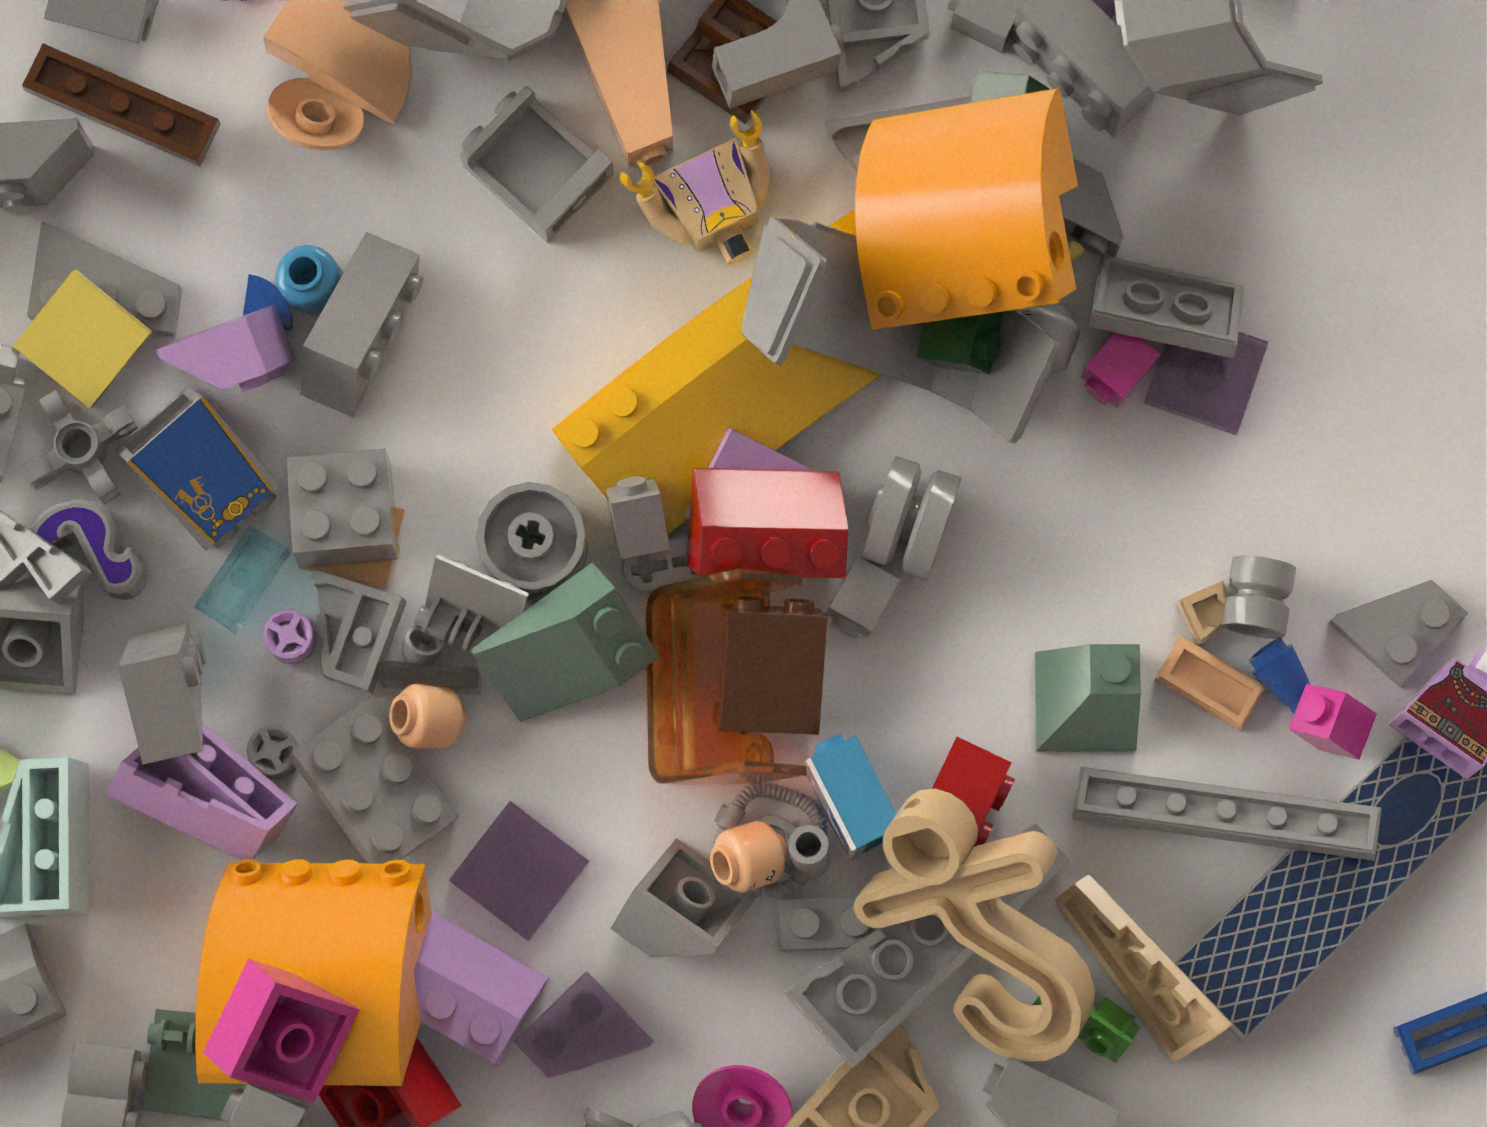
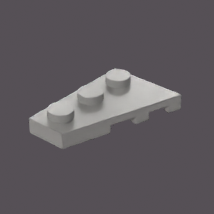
M41 221L27 312L30 320H34L69 274L77 269L153 332L152 334L176 335L182 288L179 284Z

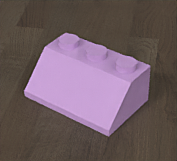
M432 912L414 970L421 1023L499 1067L549 978Z

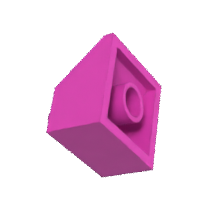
M248 958L203 1053L230 1078L315 1103L360 1009L291 972Z

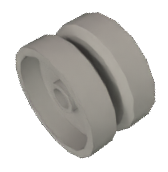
M895 456L885 485L881 484L867 523L866 528H869L870 531L862 558L870 563L886 567L894 558L899 540L906 541L908 545L901 564L903 573L928 581L962 477L937 470L929 479L924 497L915 495L922 473L920 464Z
M526 482L509 486L490 499L479 517L476 542L486 573L494 579L508 581L518 589L529 593L528 600L539 601L585 567L588 541L581 512L568 495L551 485ZM530 537H538L543 542L541 546L534 543L532 550L525 549L524 543Z

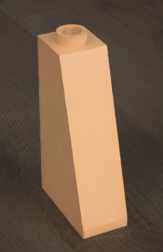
M568 0L564 10L565 17L628 167L637 164L636 161L651 166L664 160L668 156L667 152L673 150V133L659 0Z

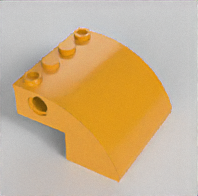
M1060 88L895 115L872 121L860 153L855 194L858 260L871 330L1058 304L1061 298L1077 290L1059 199L1061 194L1078 186Z
M244 859L236 863H228L211 906L200 959L195 1033L198 1083L249 1084L227 1076L203 1053L249 958L291 972L360 1009L324 1085L401 1086L421 1024L414 970L432 916L426 865L409 864L403 860H391L384 864L358 863L354 860H341L336 863H309L306 860L295 859L286 863H260L254 859Z

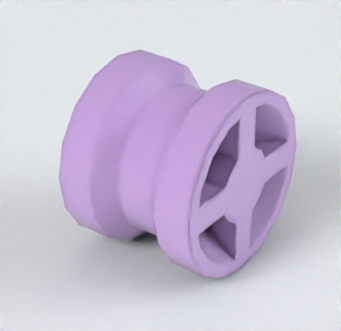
M281 610L273 614L265 623L263 630L264 643L271 654L280 662L298 664L308 659L314 652L317 643L316 632L309 620L300 612ZM293 643H296V644H294V645H292V646H288L287 649L285 650V648H286L287 645H291V644H293Z

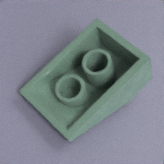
M593 562L471 649L479 664L520 722L619 687L660 657L617 589Z

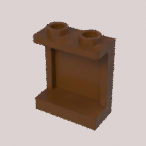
M739 596L735 597V604H721V615L724 617L719 702H714L713 709L714 724L720 731L819 735L828 616L821 609L814 608V601L806 599H785L784 606H765V599Z

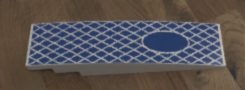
M1405 737L1339 801L1382 808L1375 861L1289 849L1174 963L1232 1024L1227 1029L1240 1042L1244 1041L1487 800V762L1482 769L1466 779Z

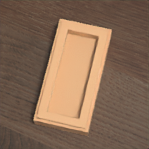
M1182 636L1179 637L1154 679L1238 731L1242 729L1266 689L1261 683Z

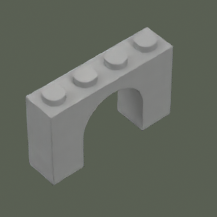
M786 0L787 9L774 25L759 33L714 48L712 68L729 109L838 71L841 54L845 51V44L836 24L830 25L824 13V10L827 9L826 0Z

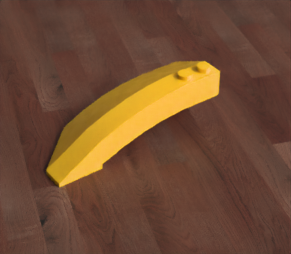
M855 209L829 226L856 235ZM753 276L668 336L551 429L579 467L606 498L605 488L617 486L616 483L621 479L633 476H641L646 478V480L654 478L661 494L668 536L689 520L684 514L690 504L692 468L709 467L728 428L778 451L812 424L882 375L793 344L782 365L773 363L741 333Z

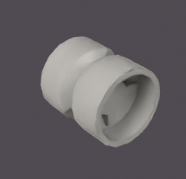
M1246 555L1233 557L1229 587L1236 594L1225 600L1222 628L1253 637L1272 639L1285 637L1290 610L1282 602V599L1288 598L1289 594L1293 591L1296 567L1290 563L1266 557Z

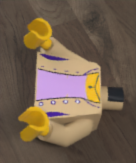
M751 110V115L754 122L752 127L746 131L739 130L735 115L730 119V126L734 134L742 140L739 147L735 138L656 176L649 166L636 161L642 170V178L636 184H632L630 177L623 171L620 174L621 183L631 191L638 193L636 201L654 230L680 245L691 244L697 252L718 244L728 265L738 263L754 252L744 230L758 223V210L767 201L770 171L763 142L758 138L762 132V122L753 110Z

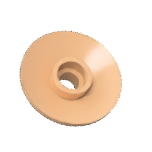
M296 78L281 83L272 91L267 104L268 117L274 128L286 139L309 149L336 150L352 144L360 136L364 125L362 108L316 85L309 78Z

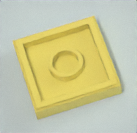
M76 269L69 274L13 347L90 409L97 403L153 332Z

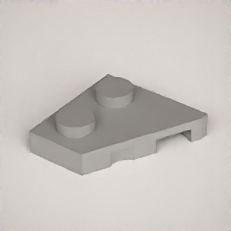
M315 569L313 583L317 587L320 613L317 614L318 633L322 637L323 644L320 652L322 675L329 680L373 694L407 601L401 596Z
M1429 580L1336 614L1329 621V624L1400 687L1463 620L1468 612L1435 582Z

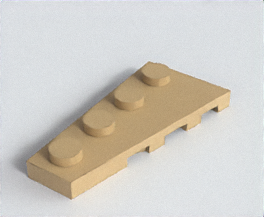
M1090 874L1083 877L1054 899L1173 1064L1217 1037L1232 1025Z

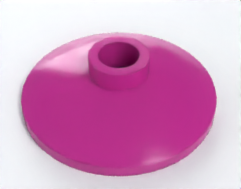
M731 1065L710 1072L697 1086L692 1100L695 1123L700 1122L702 1127H784L793 1117L791 1100L783 1086L768 1073L750 1066ZM739 1099L747 1100L752 1104H744Z

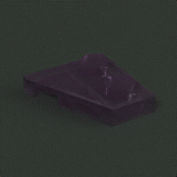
M587 971L513 1041L548 1079L649 1048L654 1043L650 1036Z

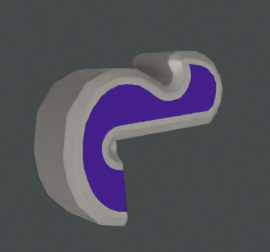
M76 498L55 504L42 512L32 523L30 530L60 550L78 540L102 589L110 597L121 600L132 599L139 595L145 587L148 576L142 557L131 547L126 548L123 554H121L122 533L119 525L113 516L97 502Z

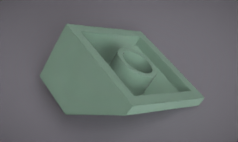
M1088 644L1035 652L1036 751L1137 750L1141 697L1140 644Z

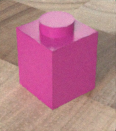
M1114 333L1085 365L1081 374V378L1086 381L1084 388L1098 402L1104 405L1110 402L1118 408L1155 367L1161 354L1142 338Z
M1306 684L1289 730L1321 751L1360 760L1377 713L1346 692Z

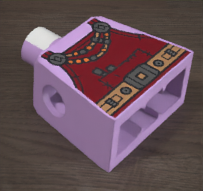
M1478 652L1469 667L1460 660H1450L1389 723V726L1412 740L1466 779L1482 769L1487 762L1486 652Z

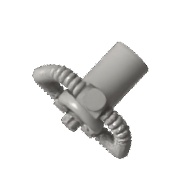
M756 782L755 785L751 783L749 787L745 786L744 791L740 790V795L737 794L735 796L736 799L732 800V803H728V805L723 804L715 818V822H717L719 827L717 829L718 834L714 835L716 839L725 830L739 826L746 813L744 811L746 806L755 798L762 796L771 797L772 799L776 797L777 800L781 799L782 802L786 801V803L802 809L812 822V825H802L797 828L785 819L774 815L762 816L755 820L765 822L769 826L778 827L789 838V855L785 861L783 872L788 873L791 877H788V880L781 882V884L777 883L776 885L773 883L749 891L750 894L754 893L756 896L760 894L761 897L766 895L767 898L771 896L776 898L777 895L781 898L783 894L788 896L789 892L793 893L795 889H799V884L806 885L808 879H816L828 870L830 853L828 833L825 831L828 828L825 825L827 820L824 819L825 814L821 813L822 810L818 808V804H814V801L809 800L808 796L804 797L803 793L799 794L798 791L794 792L793 789L789 790L788 787L783 789L782 785L778 787L777 784L772 785V783L767 784L766 782L760 784V782Z

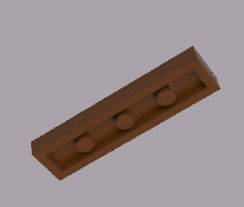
M42 43L22 84L25 92L199 167L221 125L216 117Z

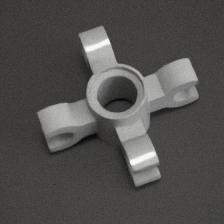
M56 390L41 398L39 402L56 427L57 432L53 440V450L30 460L21 467L30 483L36 489H39L54 480L60 473L70 469L73 472L86 476L92 489L103 504L121 495L104 468L103 462L106 457L105 446L129 435L138 428L124 405L114 409L102 420L90 426L83 421H75L64 400ZM80 437L90 438L91 448L86 455L80 458L69 456L70 444L75 439Z

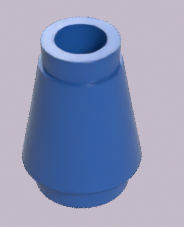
M1279 637L1258 650L1248 661L1254 668L1252 674L1295 714L1305 685L1311 683L1293 645L1287 646L1282 638Z

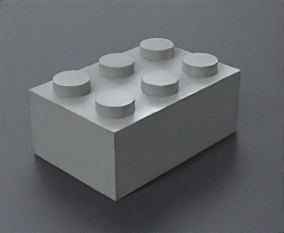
M1026 0L1017 8L1010 38L1014 42L1012 44L1014 51L1027 64L1033 65L1036 63L1048 75L1047 81L1053 89L1060 88L1061 97L1067 98L1070 96L1083 108L1081 113L1084 119L1097 131L1101 132L1105 129L1114 137L1154 99L1155 93L1152 92L1123 45L1122 29L1092 0Z

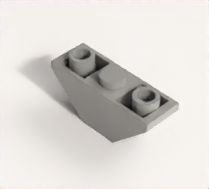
M1073 158L1078 186L1059 196L1066 233L1078 239V243L1082 245L1085 251L1099 257H1103L1106 253L1115 258L1124 236L1103 173Z

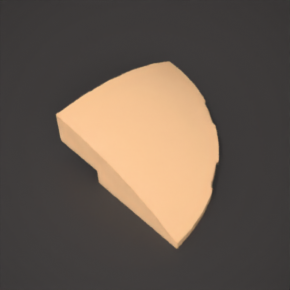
M287 0L263 37L266 52L308 73L309 80L316 85L394 125L402 111L409 90L412 75L410 47L404 46L350 18L352 13L344 9L346 0Z

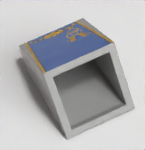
M189 386L115 450L121 459L205 550H208L212 545L219 548L231 540L239 530L236 524L249 512L257 515L266 509L276 498L273 491L281 485L208 401Z

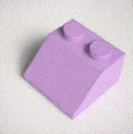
M275 304L192 334L156 350L161 360L222 390L239 384L242 392L269 383L270 380L283 376L284 372L281 366L296 359Z

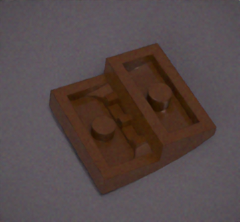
M714 0L699 18L695 31L669 61L667 72L746 124L752 117L751 110L756 112L767 96L729 109L712 68L714 48L764 31L777 21L746 0Z

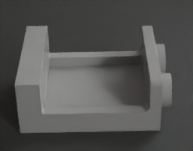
M525 86L518 94L512 91L503 98L495 109L497 116L485 128L478 126L468 134L461 145L464 150L460 156L463 167L544 241L549 243L614 175L613 161L599 149L595 152L592 151L536 100L535 92L531 88Z

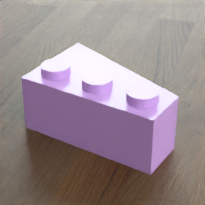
M203 723V751L143 765L139 748H137L121 762L105 793L106 796L240 860L255 859L280 836L297 806L293 799Z

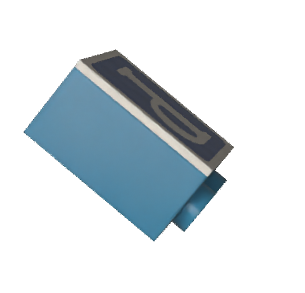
M840 733L817 744L814 747L816 750L813 753L814 756L805 762L804 773L848 860H851L883 844L884 832L896 816V813L856 735L844 740Z

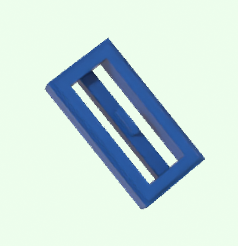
M1487 992L1393 1027L1396 1036H1399L1402 1043L1401 1048L1404 1056H1407L1410 1063L1408 1066L1412 1075L1487 1047L1486 1035L1424 1060H1421L1418 1054L1419 1050L1487 1025ZM1483 1005L1486 1014L1419 1040L1413 1041L1410 1034L1412 1031Z

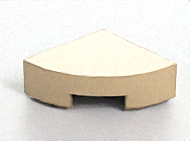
M1220 581L1177 601L1180 612L1197 646H1201L1211 639L1222 624L1225 600L1228 598L1224 581Z

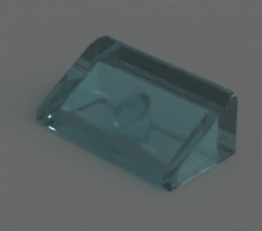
M249 526L198 599L194 608L233 634H236L290 556V551L281 543Z

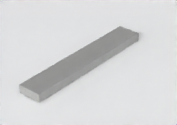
M1081 767L1073 808V819L1375 861L1382 808Z

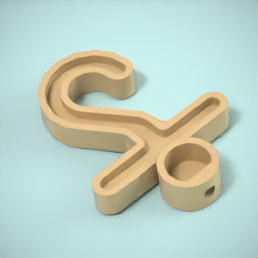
M937 789L920 790L908 797L883 835V849L888 862L894 869L879 872L871 877L854 902L855 915L863 924L872 928H883L929 915L938 917L957 942L1032 987L1042 1005H1028L1019 1002L1010 996L1002 984L993 976L977 974L971 977L956 1000L953 1009L955 1017L969 1035L995 1054L1007 1058L1011 1057L1020 1062L1047 1061L1066 1052L1080 1034L1093 1012L1095 987L1089 968L1071 944L1005 904L999 898L1038 886L1057 858L1055 843L1044 833L1031 831L974 846L977 842L978 827L973 813L965 803L948 792Z

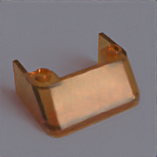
M739 568L659 586L653 590L646 605V636L660 657L647 666L648 766L650 774L656 782L672 785L748 784L807 776L806 765L774 763L772 745L765 735L720 731L713 722L714 702H719L724 617L721 615V604H735V597L750 596L765 599V606H771L770 592L802 586V576Z

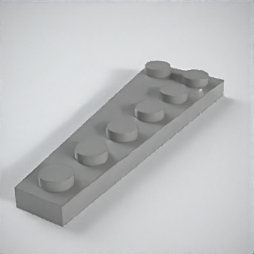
M1037 824L1031 825L1019 833L1037 831L1047 835ZM1056 846L1057 858L1038 886L999 898L1013 909L1020 910L1070 860ZM929 915L876 929L789 987L784 994L848 1065L856 1067L975 952L957 942L944 926L941 919L934 915Z

